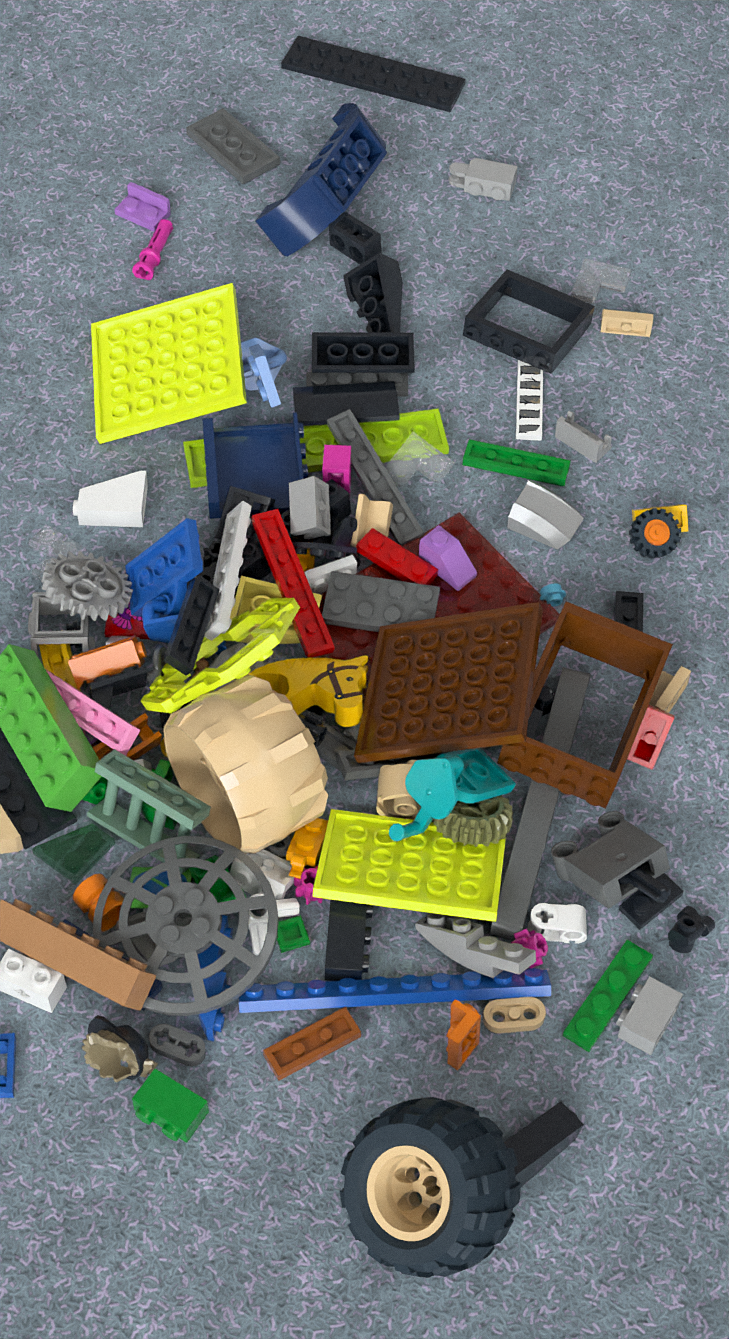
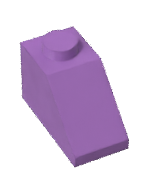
M438 525L420 540L419 557L438 569V576L457 591L477 576V572L459 540Z

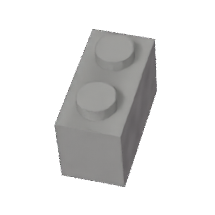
M649 976L644 986L638 984L631 997V1001L634 1002L631 1009L624 1008L616 1023L620 1027L618 1038L652 1055L676 1013L683 994Z

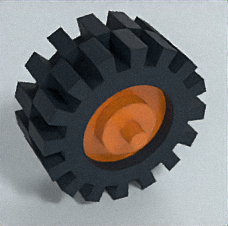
M653 508L643 512L632 522V529L629 530V535L632 537L630 543L635 545L633 549L636 552H641V556H648L652 559L661 558L671 553V551L675 550L676 544L681 539L679 537L681 528L677 526L679 521L677 519L674 520L672 518L674 515L671 512L666 513L665 509L657 510V508Z

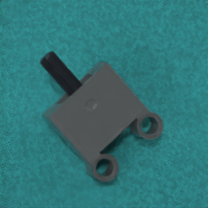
M618 811L606 812L599 817L598 825L601 838L581 851H578L577 844L573 841H561L556 843L551 849L559 879L572 882L608 909L638 889L661 903H665L671 894L667 886L655 879L670 869L665 845L626 821L624 815Z

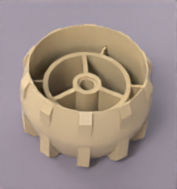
M248 674L216 691L200 695L189 705L170 715L163 730L168 760L180 788L211 806L209 816L201 823L214 839L230 844L245 854H256L264 848L280 842L292 832L323 815L328 794L325 791L328 777L326 768L321 764L314 745L315 740L309 729L305 728L301 719L293 710L292 703L284 694H279L272 690L268 681Z

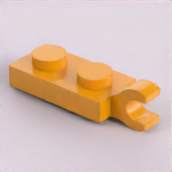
M317 818L295 831L286 854V860L290 861L292 865L289 876L301 879L306 865L315 867L322 851L328 820Z

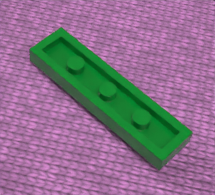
M469 439L462 465L565 487L571 460Z
M626 940L570 1021L562 1036L590 1052L652 961L653 955L631 941Z

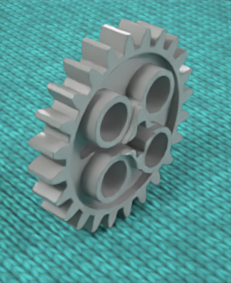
M69 551L67 557L58 554L57 559L51 558L50 564H46L41 582H43L42 589L47 590L45 596L53 598L52 605L61 604L60 611L69 609L71 610L70 616L79 613L83 620L86 618V615L91 616L92 620L96 621L97 616L107 620L108 615L116 618L117 613L123 614L124 609L128 608L133 590L130 589L132 582L127 581L128 574H121V567L113 568V561L105 563L103 562V556L95 559L93 553H89L88 557H86L81 551L78 552L77 556Z

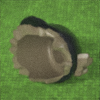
M100 1015L95 1016L89 1023L86 1039L82 1041L84 1044L82 1049L86 1052L84 1056L86 1059L85 1063L99 1070L100 1077H113L115 1082L125 1078L133 1080L139 1076L146 1078L158 1066V1063L149 1059L148 1046L144 1038L129 1025L115 1026L104 1016ZM121 1060L123 1062L126 1061L128 1067L121 1066Z

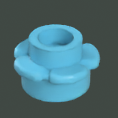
M556 583L546 585L540 590V601L542 604L546 603L548 607L561 605L563 598L566 596V592L562 590L561 585Z

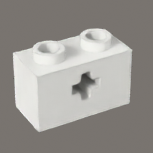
M8 949L0 961V991L50 1013L53 1012L67 988L64 975L43 963Z

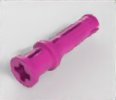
M162 219L159 221L148 247L141 250L140 260L134 264L132 269L135 277L146 280L153 278L154 268L161 261L160 253L173 230V224L169 220Z

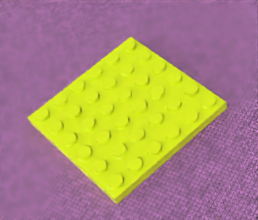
M233 283L91 324L96 439L100 444L247 403L236 289Z

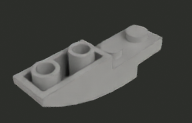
M428 913L427 916L415 923L416 930L439 951L459 964L491 978H494L503 970L521 974L536 962L535 950L525 948L521 944L503 942L492 936H484L483 925L471 922L467 918Z

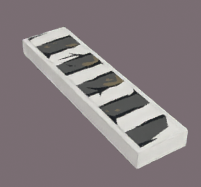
M518 360L516 439L541 441L543 370Z

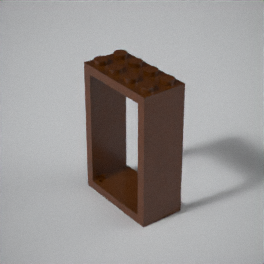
M566 601L535 669L529 718L561 646L645 679L609 770L527 736L526 742L503 745L497 764L502 765L511 772L526 775L537 783H545L557 788L564 794L574 795L586 800L590 805L606 809L673 644Z

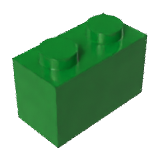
M155 1068L132 1098L136 1117L148 1125L152 1122L162 1127V1133L173 1141H177L180 1138L187 1143L209 1113L208 1101Z

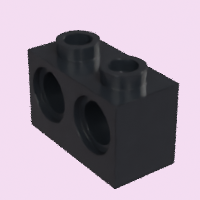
M343 212L328 225L330 246L356 263L362 264L374 255L382 254L381 234L349 213Z

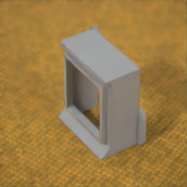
M32 592V612L29 613L28 633L31 635V650L36 653L37 657L39 644L82 643L83 652L95 649V639L89 636L90 616L86 615L84 620L81 618V630L39 631L40 615L70 614L71 610L60 611L61 604L52 605L53 598L46 597V592Z

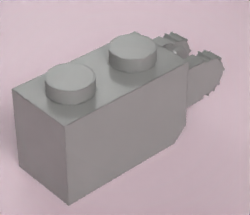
M480 158L472 159L469 164L455 162L449 165V170L452 174L449 177V184L464 188V192L475 196L482 195L492 197L495 200L510 201L516 184L518 166Z

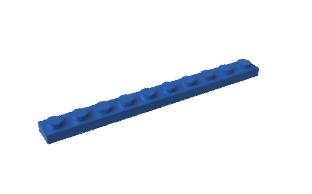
M530 968L521 974L503 970L494 978L470 971L456 975L437 973L433 976L419 977L415 975H405L400 978L377 976L363 980L344 978L340 981L324 982L322 980H312L307 983L284 981L270 985L254 983L252 987L239 997V1013L452 1002L455 999L458 1001L544 997L551 996V982L547 970Z

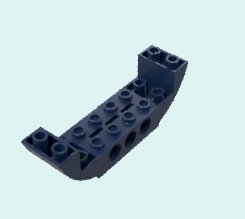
M354 103L343 104L332 119L337 124V129L287 196L267 205L255 220L284 256L288 257L323 232L341 213L345 212L387 154L386 143Z

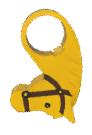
M366 655L346 661L332 658L287 659L266 664L249 673V675L268 681L272 690L279 694H284L292 703L293 710L297 715L313 705H318L325 711L334 713L335 721L343 727H352L361 722L363 713L361 693L362 689L366 688V673L368 672V666H365L368 661V656Z

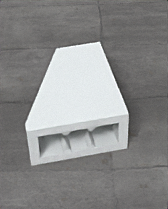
M146 471L134 472L80 489L78 500L73 502V515L78 516L79 525L143 527L148 490Z

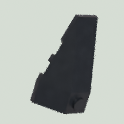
M378 253L343 275L347 297L350 302L356 301L360 308L357 314L359 318L365 317L367 319V332L400 333L403 281L399 262Z

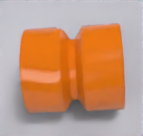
M100 873L84 880L76 888L72 898L83 913L89 912L88 918L92 923L99 896L108 881ZM114 888L111 889L103 909L102 932L108 931L119 920L124 897L119 892L114 891Z

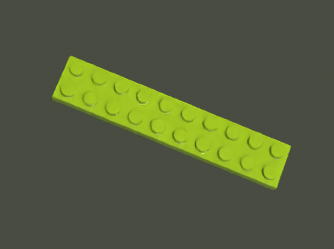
M439 408L399 413L400 420L359 423L382 463L449 454V445ZM327 425L303 426L304 438L300 439V443H305L306 459H302V464H307L308 473L322 471L324 445L339 444ZM204 439L184 441L183 446L190 487L207 486Z

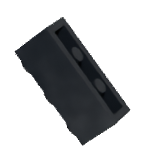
M330 899L325 980L340 981L344 978L362 980V973L369 972L370 954H364V945L371 944L372 927H366V918H372L373 905Z

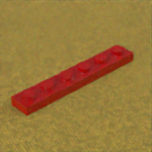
M275 509L252 515L251 522L282 598H294L300 606L292 623L306 658L333 653L335 646L279 510Z

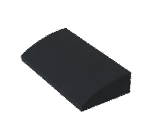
M395 381L293 387L294 412H297L298 423H303V426L327 425V419L349 409L358 423L400 420Z

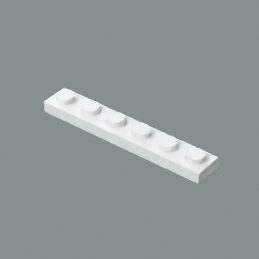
M244 501L239 503L226 517L213 585L220 590L204 637L211 641L219 634H224L232 622L230 615L236 601L234 594L240 580L238 574L239 568L243 563V548L247 543L246 532L251 523V518H249L251 505Z

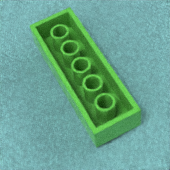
M9 644L0 654V728L45 806L71 812L102 777L95 772L96 763L100 760L33 650Z

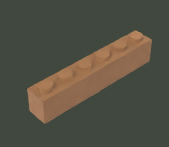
M15 898L13 903L0 900L1 942L124 1007L141 1011L156 978V975L146 971L147 964L130 957L129 961L123 959L124 952L109 945H106L104 949L98 946L100 943L99 939L83 933L82 937L76 935L77 928L61 921L59 925L53 923L54 916L40 910L34 913L30 911L32 905Z

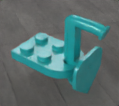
M481 748L452 751L438 755L435 759L417 760L406 776L405 785L408 793L421 806V809L412 823L405 825L393 824L389 829V836L393 841H401L404 838L421 834L426 831L433 818L440 820L448 817L457 801L476 803L507 794L513 790L516 783Z

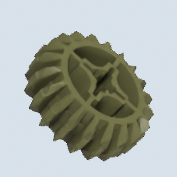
M502 795L476 803L457 801L449 816L440 820L434 819V825L437 826V832L443 833V838H452L453 843L462 842L464 846L473 844L475 847L478 844L489 846L490 842L497 844L500 839H505L507 833L510 832L513 821L512 806L509 804V799L502 797Z

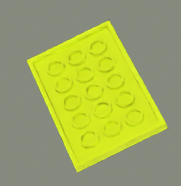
M331 809L314 882L313 897L496 922L506 838L500 839L497 844L490 842L489 846H484L483 844H478L477 847L473 844L464 846L462 842L453 843L452 838H443V833L437 832V826L434 825V822H431L425 832L404 838L401 841H393L389 836L390 827L396 823L401 825L412 823L413 820Z

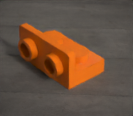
M455 999L451 1003L450 1028L446 1035L448 1038L446 1051L448 1052V1064L459 1070L480 1043L481 1015L472 1005L468 1003L462 1004Z

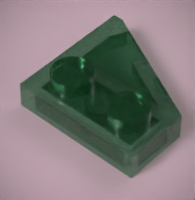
M92 823L37 845L32 849V852L76 885L115 845V839Z

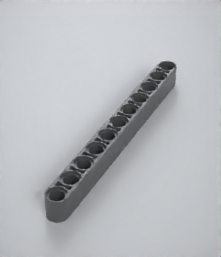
M565 667L562 668L542 743L570 754L574 734L579 722L580 711L583 707L586 689L590 680V673ZM531 780L499 896L496 922H492L490 935L514 941L516 940L514 934L524 929L535 880L538 876L542 854L545 850L555 805L560 793L557 788L545 783H537Z

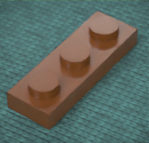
M344 1007L264 1049L263 1056L278 1081L360 1038L361 1031L347 1008Z

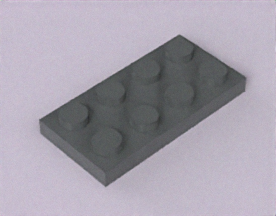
M224 108L186 127L187 135L242 184L280 165V157Z
M331 571L322 617L325 624L374 632H379L380 626L435 618L440 587Z

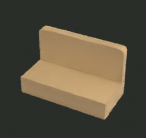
M602 310L601 332L650 337L653 314Z
M359 494L355 515L358 525L356 531L353 532L351 540L353 547L356 548L357 543L372 528L388 537L393 509L391 502L371 501L365 494Z
M682 666L675 676L662 671L649 705L669 713L687 687L691 671Z

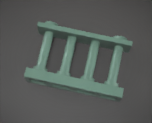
M115 749L96 763L95 772L106 778L108 783L105 798L87 812V817L140 849L171 838L163 833L167 816L180 823L177 837L190 836L191 830L209 816L211 806ZM119 787L132 794L129 812L116 804ZM143 801L156 809L152 826L140 819ZM188 843L175 845L177 859H199V854L187 848ZM163 848L149 854L159 861L165 862ZM180 867V873H184L190 867Z

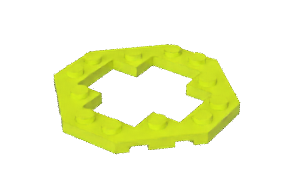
M271 598L261 603L251 613L247 610L232 618L231 625L224 634H219L212 641L206 637L203 638L196 662L203 657L208 658L218 651L217 646L223 641L239 642L251 633L254 637L251 642L218 668H205L187 683L184 681L191 676L190 673L185 676L166 663L162 668L164 676L160 675L155 678L149 687L151 691L143 696L141 703L149 711L173 713L200 695L214 691L233 679L243 678L251 671V665L256 661L261 662L273 654L274 651L272 649L281 642L300 606L294 598ZM260 624L253 631H249V629H251L254 625Z

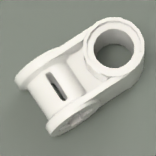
M539 903L533 907L530 915L531 920L528 922L527 927L529 932L535 930V933L541 934V930L544 929L542 935L546 941L569 943V940L579 944L587 939L586 909L583 906L577 904Z

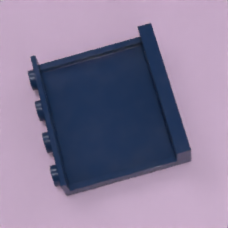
M293 412V423L222 428L213 427V418H202L209 518H220L229 486L275 499L274 508H270V511L278 509L280 514H283L290 509L289 483L308 478L307 464H302V459H306L305 443H300V439L304 438L303 423H298L297 412ZM253 503L250 516L258 514L260 504Z

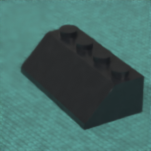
M312 332V373H415L414 333Z

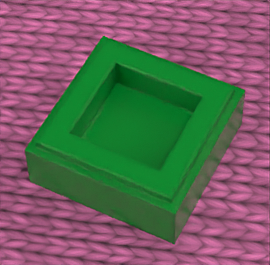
M301 915L279 921L277 943L281 953L310 945Z

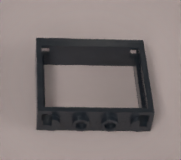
M507 269L465 316L463 336L552 374L590 326L595 306ZM503 295H507L568 321L571 325L551 348L484 319V317Z

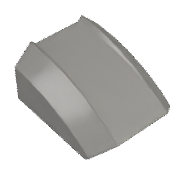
M530 480L512 506L508 516L507 528L558 550L571 540L584 518L564 498L545 486Z

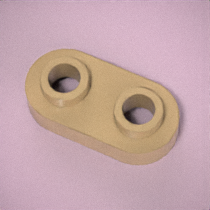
M535 997L497 999L485 1006L483 1023L489 1031L498 1034L533 1031L540 1028L544 1023L546 1009L544 1004ZM532 1012L535 1018L527 1019L524 1017V1013ZM501 1015L504 1020L496 1022L493 1016Z

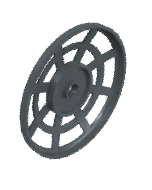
M203 836L167 838L150 844L134 853L108 879L95 908L93 937L100 940L98 946L104 949L106 945L113 946L122 942L128 957L147 964L146 971L156 975L155 979L169 983H191L194 1002H165L147 996L142 1006L143 1008L172 1016L203 1014L221 1008L239 998L254 985L265 971L273 955L278 938L279 917L277 902L271 885L261 868L238 848L221 840ZM186 843L205 844L220 848L224 852L215 863L197 858L177 859L175 845ZM163 848L164 863L158 864L146 871L135 883L121 878V875L139 859ZM235 858L241 860L253 872L262 887L264 896L245 898L238 882L225 870ZM196 867L208 872L199 884L182 882L179 868ZM167 871L169 886L162 889L156 895L142 888L153 877ZM219 877L231 888L236 897L235 900L217 903V900L209 890ZM114 888L126 894L120 909L119 930L102 936L103 909L111 889ZM137 899L148 905L146 921L128 926L129 911L133 900ZM267 908V934L263 948L259 955L256 956L242 946L249 926V910ZM239 912L238 929L234 940L220 932L222 924L221 915ZM189 913L192 915V920L187 926L181 927L175 924L178 915ZM149 934L156 948L148 961H145L135 950L131 942L132 938ZM213 943L226 951L212 964L205 968H200L198 954L208 949ZM166 955L180 958L185 957L188 972L164 971L159 969V966ZM234 957L250 967L248 972L233 986L218 995L207 998L203 979L209 978L221 971Z

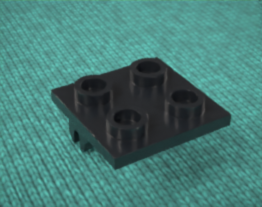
M330 517L331 535L317 537L313 543L292 542L296 554L307 555V550H309L310 556L326 557L327 552H329V557L345 558L346 553H357V548L350 547L353 532L357 529L356 518L350 519V517H345L332 542L334 531L338 528V519Z
M137 666L122 670V674L114 677L110 675L97 677L94 679V683L90 684V698L110 710L113 696L146 686V667L138 669Z

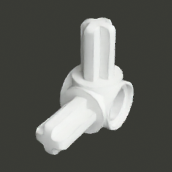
M254 894V895H252L251 897L264 896V895H263V894ZM296 898L276 900L279 918L299 915L300 905ZM267 908L259 909L261 916H255L249 910L248 929L250 931L253 954L256 956L262 950L267 934Z

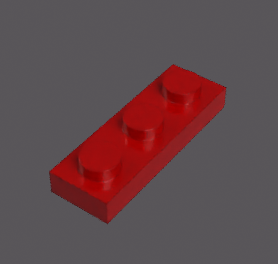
M374 528L356 545L359 554L403 582L430 585L438 576V569Z

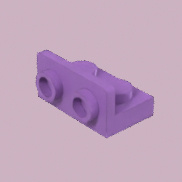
M130 182L127 185L128 196L115 208V214L155 232L159 221L167 219L171 215L170 201L163 195Z

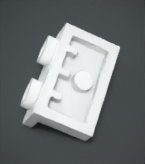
M264 849L256 854L247 853L246 855L261 868L268 879L275 899H284L286 891L294 884V877L289 876L292 867L290 862ZM235 858L232 862L230 874L240 887L252 895H264L262 887L253 872L241 860Z

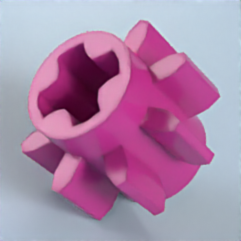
M318 866L309 869L305 868L301 879L294 877V885L297 887L295 889L296 898L303 896L306 899V905L316 900L320 904L322 903V898L313 897V887Z
M527 929L515 933L516 940L511 943L521 944L525 948L536 951V962L530 968L543 964L541 957L546 956L548 952V945L543 935L535 933V930L529 932Z

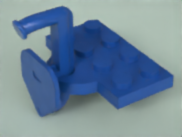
M186 518L125 565L126 574H128L127 581L132 582L130 589L133 590L130 599L131 615L142 616L143 628L152 641L169 643L187 591V582L203 571L196 520ZM226 641L217 646L218 651L215 654L219 655L227 649Z

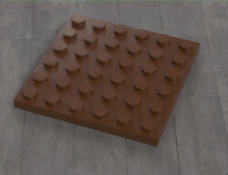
M540 602L380 626L354 752L356 761L363 763L526 742L543 614Z

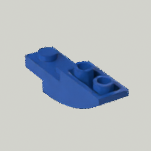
M221 915L222 924L220 932L232 939L233 928H228V917ZM213 943L208 949L198 954L200 968H205L222 956L223 949ZM225 967L211 977L203 979L207 998L218 995L231 987V985H227V977L224 972ZM222 1007L207 1013L198 1014L201 1027L209 1041H214L216 1032H222L225 1020V1013H221Z

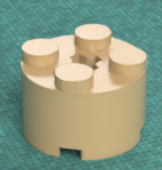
M410 760L407 764L384 765L380 768L376 810L380 816L414 820L421 806L408 793L405 785L406 776L417 760Z

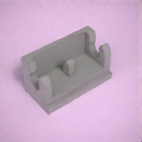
M568 411L567 419L561 416L557 420L555 437L597 463L612 448V437L606 434L604 440L574 422L575 414Z
M315 476L289 483L291 534L294 536L304 534V539L331 535L329 485Z

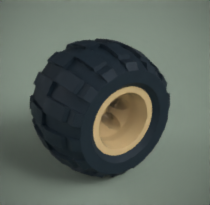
M436 1097L417 1098L388 1107L379 1117H375L368 1122L356 1136V1139L353 1141L355 1148L347 1153L341 1170V1174L345 1176L344 1188L340 1190L342 1208L347 1210L351 1222L348 1224V1227L355 1240L363 1241L368 1247L367 1254L380 1264L394 1267L395 1271H399L401 1274L417 1277H446L471 1268L487 1258L495 1249L494 1245L501 1243L507 1235L515 1218V1214L512 1212L513 1208L520 1200L521 1182L516 1181L514 1170L518 1162L513 1148H507L501 1139L504 1133L490 1118L479 1117V1111L475 1110V1108L452 1099L443 1100ZM416 1168L418 1169L420 1174L419 1178H417L414 1175ZM417 1192L420 1193L422 1197V1203L419 1201L417 1197ZM437 1204H439V1205L441 1206V1208H440V1210H439V1213L437 1212V1209H436Z

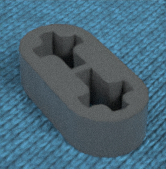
M165 1023L154 1026L149 1033L150 1047L159 1055L191 1067L199 1065L205 1059V1043L200 1037ZM164 1033H167L169 1040L175 1044L164 1041L162 1045H159L158 1038L156 1037H162ZM193 1045H197V1052L199 1053H193L189 1057L186 1050L180 1046L191 1048Z

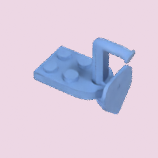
M256 337L242 341L245 389L249 391L258 390L263 402L268 400L271 408L281 405L274 380L281 366L287 361L286 353Z

